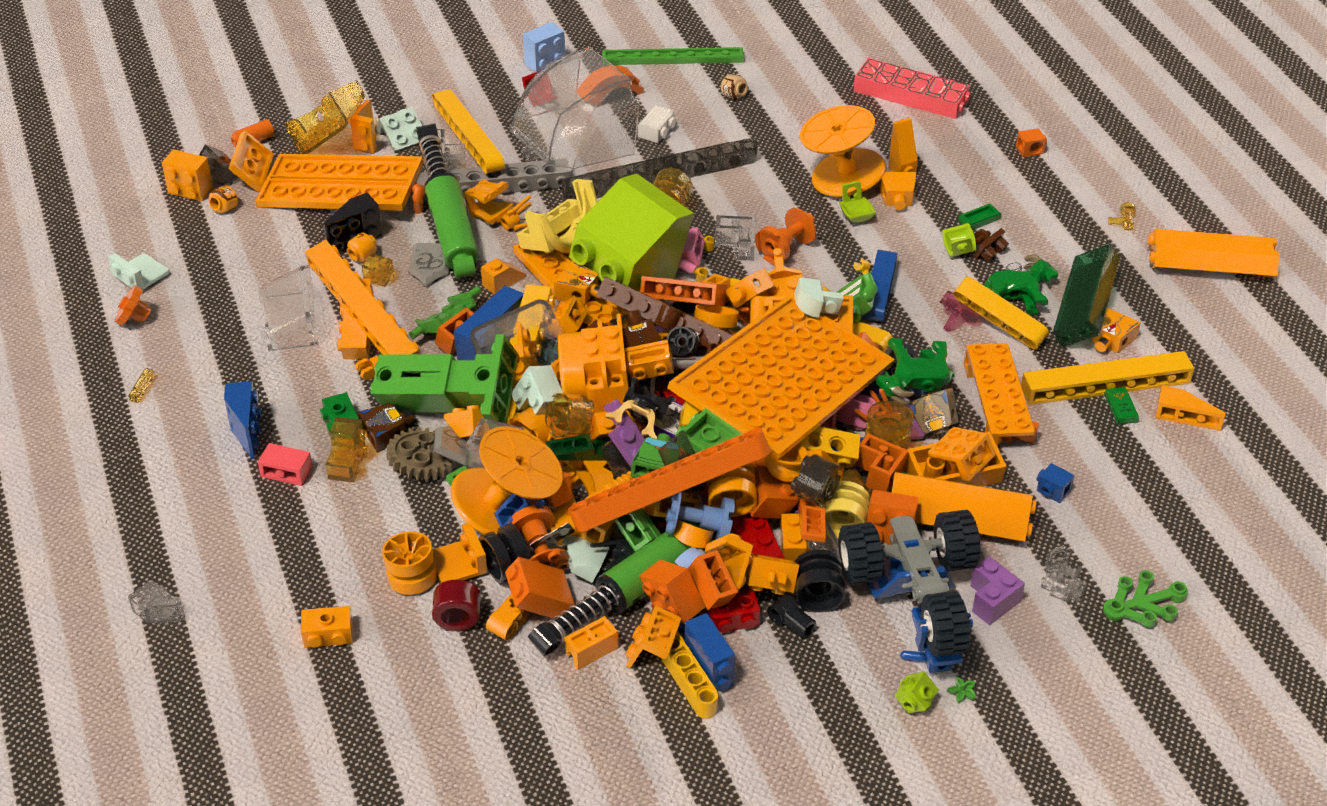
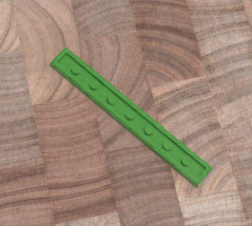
M743 47L602 50L603 65L744 63Z

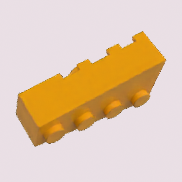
M361 278L363 285H368L373 292L371 278ZM340 305V315L343 316V321H339V333L342 335L341 339L337 341L338 351L342 352L343 359H369L371 340L344 307Z

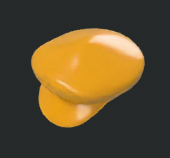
M800 443L778 461L768 455L764 457L769 472L775 478L784 482H798L804 479L810 470L809 454Z

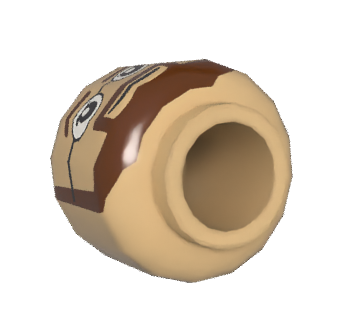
M729 74L724 77L721 83V91L725 97L741 99L748 90L747 82L741 76Z

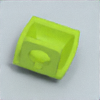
M855 181L842 185V201L839 204L849 220L852 222H864L875 215V210L872 204L865 197L861 196V183ZM855 187L857 191L853 195L854 198L850 199L847 191L849 188Z
M969 223L942 230L944 245L950 257L976 251L975 236Z

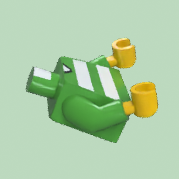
M861 259L862 265L854 262V268L863 274L837 291V293H842L843 296L853 295L854 323L859 322L861 316L873 308L874 297L877 293L874 278L871 272H868L870 263L864 259ZM821 285L824 291L831 292L828 288Z

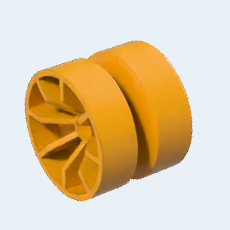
M408 531L396 534L386 541L382 548V556L389 585L395 592L404 595L419 594L429 589L437 579L436 564L431 541L426 535Z

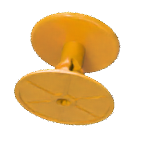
M854 105L832 107L812 116L801 128L800 140L807 149L816 153L831 154L824 158L812 173V184L818 192L828 196L842 197L843 184L859 181L861 183V192L874 186L883 177L886 169L883 157L870 149L855 148L863 143L874 130L875 119L869 110ZM855 187L849 188L847 195H854L857 189Z
M502 426L489 430L481 439L479 454L484 468H470L460 472L454 478L450 491L454 507L466 523L482 534L492 531L497 534L500 526L494 513L512 494L528 499L550 497L559 490L563 480V473L557 457L543 441L522 429Z

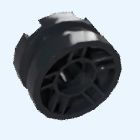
M678 326L673 328L668 333L666 339L668 340L671 353L677 356H692L699 348V335L689 327ZM681 338L686 339V344L681 346Z

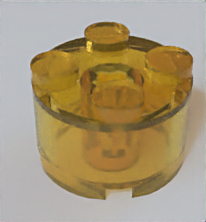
M555 393L552 396L554 399L552 402L547 403L545 410L546 426H549L552 432H549L551 436L567 438L584 434L590 435L593 430L591 423L594 402L583 394Z

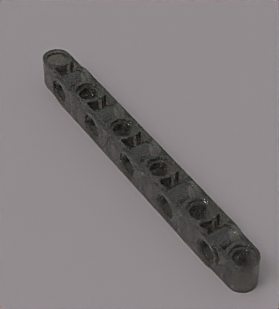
M743 139L569 177L562 181L563 200H577L572 184L576 179L592 180L596 198H602L620 178L633 174L640 175L656 186L752 164L757 161L758 142L754 139Z

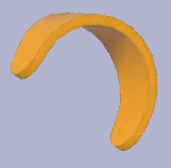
M677 519L673 534L679 541L688 546L706 548V544L711 542L714 531L705 530Z

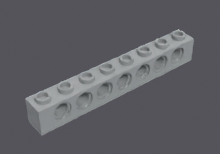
M568 158L505 164L504 170L485 174L480 167L448 170L449 173L457 177L463 198L464 192L476 186L482 179L492 183L507 182L509 187L501 194L571 187V172ZM427 172L419 173L416 184L424 187L425 182L429 179ZM425 193L423 202H427V201H428V199H427V197H426V193Z

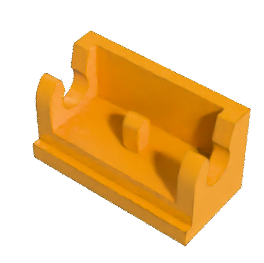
M604 616L564 637L566 654L568 657L573 656L574 666L579 670L618 649V631Z

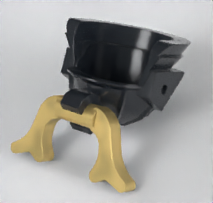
M632 377L631 386L623 400L624 404L616 411L606 413L605 417L607 419H614L617 424H621L622 415L628 410L637 421L648 422L646 428L641 431V435L657 439L654 433V421L656 419L662 420L668 410V406L676 398L671 395L668 398L657 396L644 389L638 383V379Z

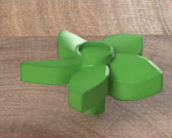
M957 677L955 681L956 686L947 688V692L957 694L956 700L958 704L964 698L976 699L975 692L973 691L975 681L968 680L964 683L961 678Z

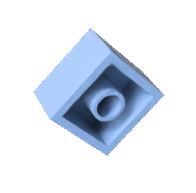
M553 22L523 33L524 64L534 72L565 62L564 31Z

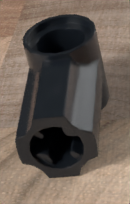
M788 594L783 595L767 608V614L775 624H785L802 638H807L811 635L816 627V621L800 610L795 599Z

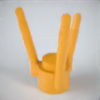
M530 195L500 217L501 225L505 230L513 229L517 231L520 228L528 227L527 222L518 224L520 222L518 214L531 205V202L526 203L531 199Z

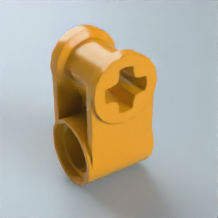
M510 595L490 615L486 623V630L509 641L520 626L526 622L527 611L516 608L513 597Z

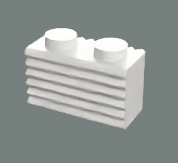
M655 105L638 124V137L659 144V141L665 138L667 132L675 126L674 110Z

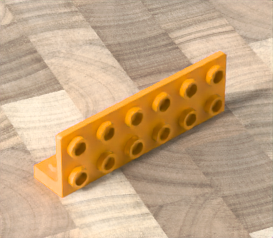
M1008 343L966 345L963 364L967 378L974 377L987 421L985 433H991L997 447L998 443H1001L1002 437L1034 435L1035 430Z

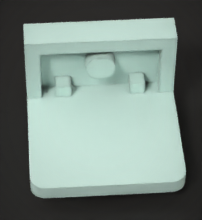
M413 107L381 117L377 123L376 130L378 134L385 132L393 149L400 151L419 144L416 127L422 126Z
M116 253L108 257L110 262L109 268L113 276L131 288L136 285L143 290L169 273L167 267L147 254H141L129 262Z

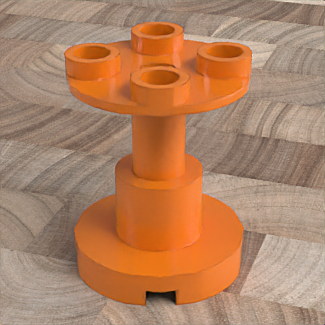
M791 208L785 215L787 228L777 229L772 226H766L756 233L755 245L759 252L762 250L765 255L763 258L770 264L775 265L773 250L780 248L783 261H786L790 256L789 246L793 243V238L802 244L811 243L816 239L813 215L810 213L806 214V212L799 208Z
M536 505L528 506L512 516L513 521L511 523L517 527L530 548H532L530 546L531 543L547 535V531L553 526L555 518L548 506L542 505L544 509H537ZM542 541L533 547L536 555L529 560L564 571L569 568L568 561L570 556L566 550L558 548L549 549L546 541Z

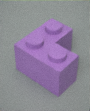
M987 557L977 567L973 568L970 586L977 592L975 593L972 612L990 626L1021 602L1025 583L993 558Z

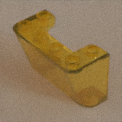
M357 80L326 94L321 100V105L311 112L285 123L286 130L300 152L308 154L343 131L365 97L364 91ZM318 112L322 113L324 117L323 121H320L318 119Z

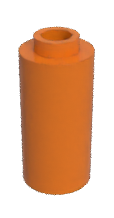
M268 119L232 132L231 142L236 147L240 134L245 130L259 142L274 137L273 126Z

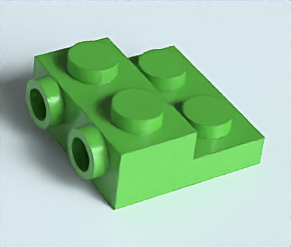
M705 408L700 414L696 413L686 426L682 425L677 430L675 445L689 455H693L739 436L742 433Z

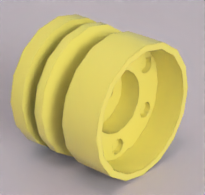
M836 481L824 489L823 508H825L826 537L838 541L842 526L867 523L870 496L863 486L855 482Z

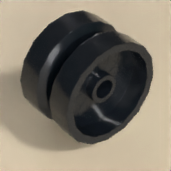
M512 523L499 527L497 534L492 531L479 537V541L486 554L487 569L498 583L507 581L505 571L518 557L528 560L531 558L522 534Z

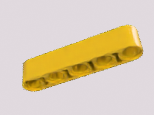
M966 276L953 292L954 297L958 301L1031 349L1037 350L1049 334L1048 328L971 277Z
M677 631L669 655L666 659L661 658L695 713L703 719L712 718L717 713V690Z

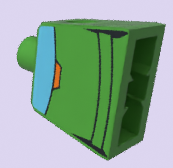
M659 434L657 439L647 437L633 458L630 476L637 478L676 462L678 446L675 443H671V438L667 434Z

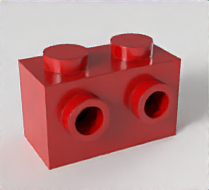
M754 590L740 591L728 604L706 610L720 633L760 626L761 611Z

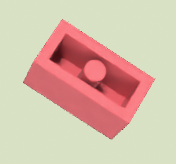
M271 443L267 445L258 460L261 477L299 486L303 485L313 468L310 452Z

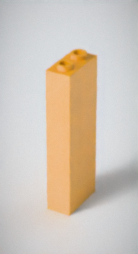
M895 472L892 493L919 497L915 523L934 526L937 514L968 509L976 521L979 534L1025 541L1026 536L1031 537L1033 523L1028 522L1030 514H1034L1036 508V500H1032L1033 495Z

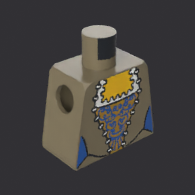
M953 388L911 401L909 404L922 431L925 434L936 431L938 440L948 433V426L958 423Z

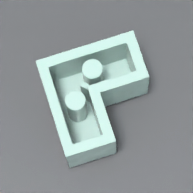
M551 365L528 366L512 391V397L516 402L518 410H526L532 407L535 415L544 413L558 414L567 401Z

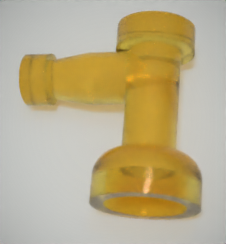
M1131 202L1123 203L1120 206V213L1124 217H1108V225H1122L1124 230H1132L1134 228L1132 216L1136 212L1135 204Z

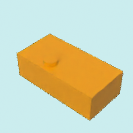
M986 432L991 440L995 456L970 481L962 480L956 462L929 457L928 451L935 443L907 449L909 451L904 468L907 474L986 486L1002 482L1007 466L991 433Z

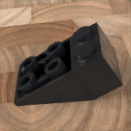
M368 192L349 199L324 223L325 238L331 246L335 245L338 251L341 252L348 248L349 240L359 233H366L374 238L382 236L379 205Z

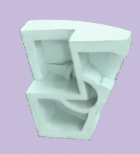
M565 537L562 544L567 545L571 572L592 583L601 568L609 547L591 548V542L581 537Z

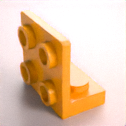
M521 322L516 323L518 344L512 345L519 354L513 385H517L528 366H539V362L535 358V353H538L536 342L534 340L531 341L529 330L527 328L524 329Z
M953 427L928 451L929 457L956 462L962 480L970 481L995 456V452L988 433Z
M468 523L462 524L463 534L459 535V542L432 549L437 575L441 583L448 580H466L487 573L486 554L474 528Z
M656 605L651 613L646 612L640 625H637L632 635V638L635 639L634 643L629 645L625 654L628 657L626 667L631 668L643 649L666 659L672 647L681 617Z

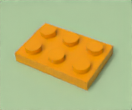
M245 130L240 134L228 169L242 179L249 187L259 192L266 180L274 153Z

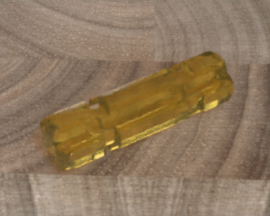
M145 368L128 395L131 402H140L143 397L142 395H144L155 377L153 369Z

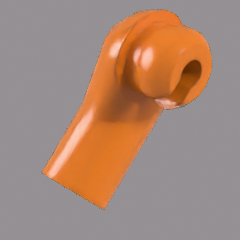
M414 184L412 186L413 208L416 214H420L423 212L425 190L420 184Z

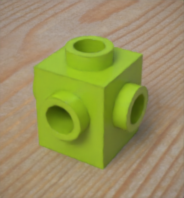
M924 671L907 675L900 682V687L894 696L908 713L924 712L932 705V700L939 689Z

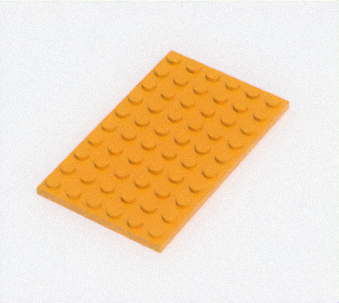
M790 294L669 381L668 389L701 411L707 408L742 434L754 429H762L771 450L768 456L778 461L875 381L878 375H882L893 365L895 359L820 313L819 318L805 314L798 308L795 297Z

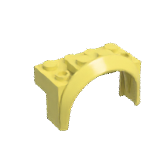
M574 180L572 184L577 200L567 199L547 214L533 213V211L526 212L524 215L528 227L517 233L520 247L530 249V251H544L545 253L553 252L555 249L560 252L570 253L577 227L576 223L597 203L593 181ZM571 225L569 230L563 236H557L558 233L565 232L567 230V227Z

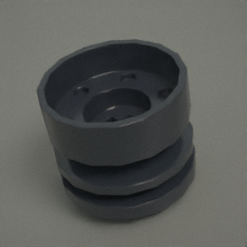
M820 549L807 551L799 555L794 561L799 564L795 584L797 604L811 612H826L839 607L844 602L846 595L843 565L840 557L834 552Z

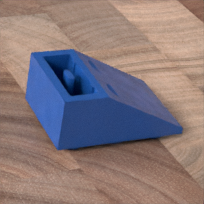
M252 381L225 383L224 401L230 430L249 457L255 459V450H259V439L256 437V434H260V423L257 419H261V407L256 405L258 403V391L253 390Z

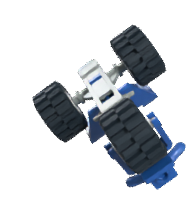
M965 509L937 514L934 523V537H929L928 540H922L911 516L893 517L890 519V525L894 532L889 536L891 545L887 543L881 544L879 533L872 522L842 526L838 538L839 557L843 565V574L850 585L867 583L874 599L912 592L914 601L922 603L921 607L912 609L913 622L917 632L915 642L920 652L904 650L900 653V657L903 660L927 662L929 673L951 671L953 664L962 663L960 653L967 652L969 647L970 628L973 627V620L970 619L971 614L967 612L960 594L957 591H949L951 588H956V584L948 572L971 569L978 566L981 553L980 536L976 521L971 512ZM936 550L938 557L931 558L929 554L931 551ZM883 556H884V557H889V556H890V559H885V560H883Z

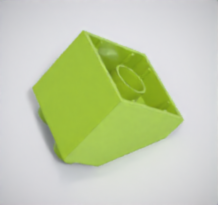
M638 174L620 178L577 223L569 258L576 264L583 265L597 272L599 275L598 280L601 282L605 276L638 291L641 288L642 276L675 279L694 213Z

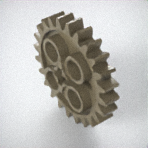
M417 427V431L409 428L408 433L400 431V435L394 434V439H390L389 444H387L386 460H389L388 465L393 466V471L400 470L399 475L408 474V479L416 476L417 481L421 477H424L426 481L429 480V477L437 480L438 475L445 477L446 472L452 473V469H456L458 462L433 451L435 430L429 432L428 427L425 431H422L420 427Z

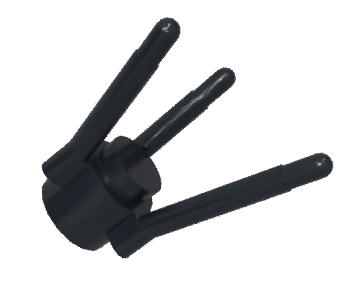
M622 538L614 541L590 544L591 548L615 546V549L612 551L615 561L598 572L594 581L600 575L635 553L628 541L623 542Z

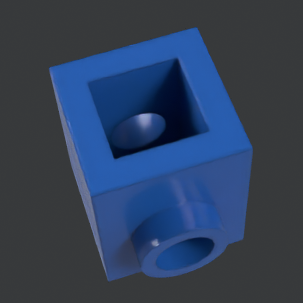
M1051 463L1045 470L1042 469L1036 478V481H1038L1037 492L1061 503L1070 493L1075 475Z

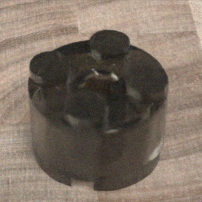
M817 454L811 457L806 455L801 462L800 467L802 470L799 476L795 477L792 481L791 489L795 491L796 496L823 508L826 504L822 502L826 498L831 500L839 485L841 476L838 475V470L842 471V466Z

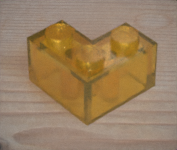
M336 417L330 430L332 450L326 462L328 479L354 483L357 474H360L362 471L363 458H367L368 445H365L366 430L363 429L362 420Z

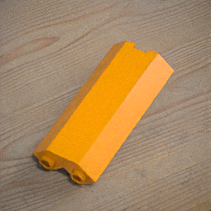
M1154 229L1152 234L1149 233L1148 245H1151L1150 250H1153L1149 254V263H1152V268L1162 267L1264 275L1270 278L1278 276L1279 251H1275L1277 238Z

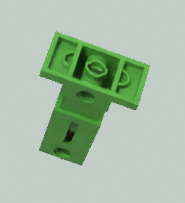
M496 334L495 342L491 346L492 354H476L475 360H456L452 354L379 355L374 367L375 376L370 386V392L381 406L393 404L398 412L410 409L412 413H452V409L480 405L482 416L492 428L506 426L519 354L504 334Z

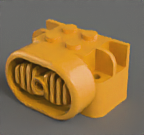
M621 313L616 314L617 325L603 327L602 320L597 321L598 327L581 329V332L565 333L558 336L561 387L567 403L586 401L587 409L591 413L606 412L604 406L614 400H618L622 405L624 404L623 400L629 389Z

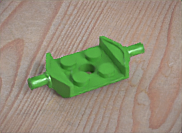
M475 286L469 292L448 297L449 304L441 309L442 312L431 315L427 319L415 320L418 327L409 332L410 337L416 339L421 334L428 332L437 333L438 327L467 307L472 311L473 308L477 307L473 298L481 294V289Z

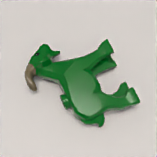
M1032 254L1024 258L1025 261L1035 262L1023 266L1024 269L1029 270L1012 271L1007 269L997 271L986 280L985 287L1005 300L1022 299L1026 314L1037 315L1038 310L1035 303L1048 305L1047 297L1040 292V282L1046 280L1049 283L1051 279H1057L1058 271L1049 262L1044 261L1038 255Z
M890 338L888 345L894 351L897 359L895 372L891 376H889L888 372H885V375H878L876 384L900 406L910 404L909 399L903 398L914 395L913 391H905L909 387L922 389L926 392L944 388L946 384H949L951 378L955 376V373L948 368L946 363L948 355L946 341H933L931 346L936 353H933L931 349H922L920 352L922 358H911L907 348H904L901 338Z

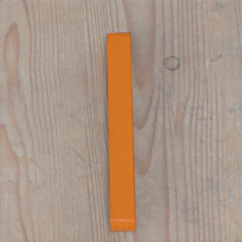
M754 429L579 501L570 506L568 512L577 531L584 532L767 456L771 450L763 430Z

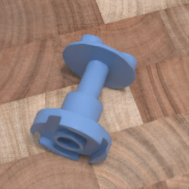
M681 492L671 496L672 505L671 508L668 507L666 514L667 534L673 535L677 519L699 523V528L715 531V540L730 534L733 522L731 520V512L734 513L735 507L734 499L724 497L720 508L703 505L702 509L680 505Z

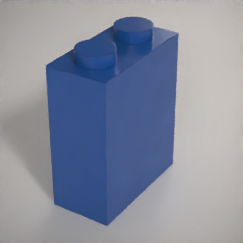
M707 613L686 621V645L717 692L727 690L730 686L734 685V652Z

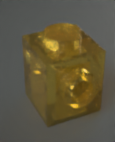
M370 254L362 265L363 278H371L372 284L386 287L395 276L393 260Z

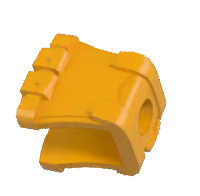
M482 179L476 186L465 191L464 198L469 214L474 218L479 217L490 225H493L495 222L499 223L500 217L511 210L514 204L492 200L509 187L508 183L503 181L492 183Z

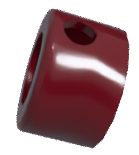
M464 580L442 582L436 586L433 592L432 619L438 626L450 631H464L472 628L480 618V590L474 584Z

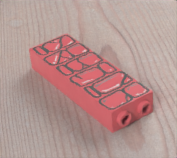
M867 58L855 75L854 92L956 119L958 114L963 112L965 103H968L971 97L969 92L970 85L871 58Z

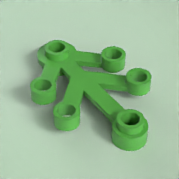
M1144 570L1140 572L1139 584L1133 599L1124 601L1126 593L1132 589L1133 580L1130 577L1122 576L1118 581V591L1115 598L1109 599L1104 603L1103 611L1105 616L1111 621H1120L1126 617L1140 622L1146 627H1152L1155 625L1156 615L1163 617L1167 621H1173L1178 613V609L1174 605L1161 607L1153 603L1166 599L1174 603H1182L1186 600L1188 589L1183 582L1177 581L1172 583L1169 589L1145 595L1148 586L1152 585L1154 575L1152 572ZM1138 608L1144 610V612L1142 614L1132 609Z

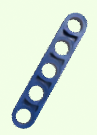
M877 250L872 276L877 286V293L874 297L873 308L863 315V319L884 322L898 252Z

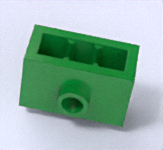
M347 392L322 399L321 418L323 421L327 420V432L329 436L333 435L336 443L361 436L360 422Z

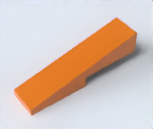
M800 484L798 510L801 539L825 542L826 525L825 508H823V487Z

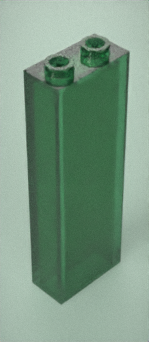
M1111 244L1082 253L1074 258L1052 332L1062 347L1100 335L1120 257Z

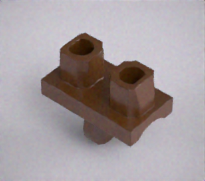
M1000 228L992 235L988 230L979 229L976 231L974 236L976 244H979V250L973 253L972 256L975 259L982 256L989 263L997 255V252L992 247L999 253H1002L1009 245L1002 237L1005 231Z

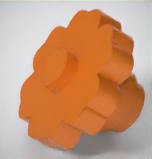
M134 285L126 297H122L114 322L122 326L129 318L137 322H144L147 319L151 308L147 306V303L140 300L142 288Z

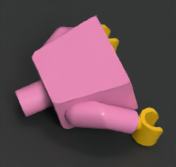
M695 227L689 229L678 268L690 274H696V281L701 282L707 278L708 270L705 267H696L700 266L703 249L708 252L713 251L714 238L712 236L703 238L699 228Z

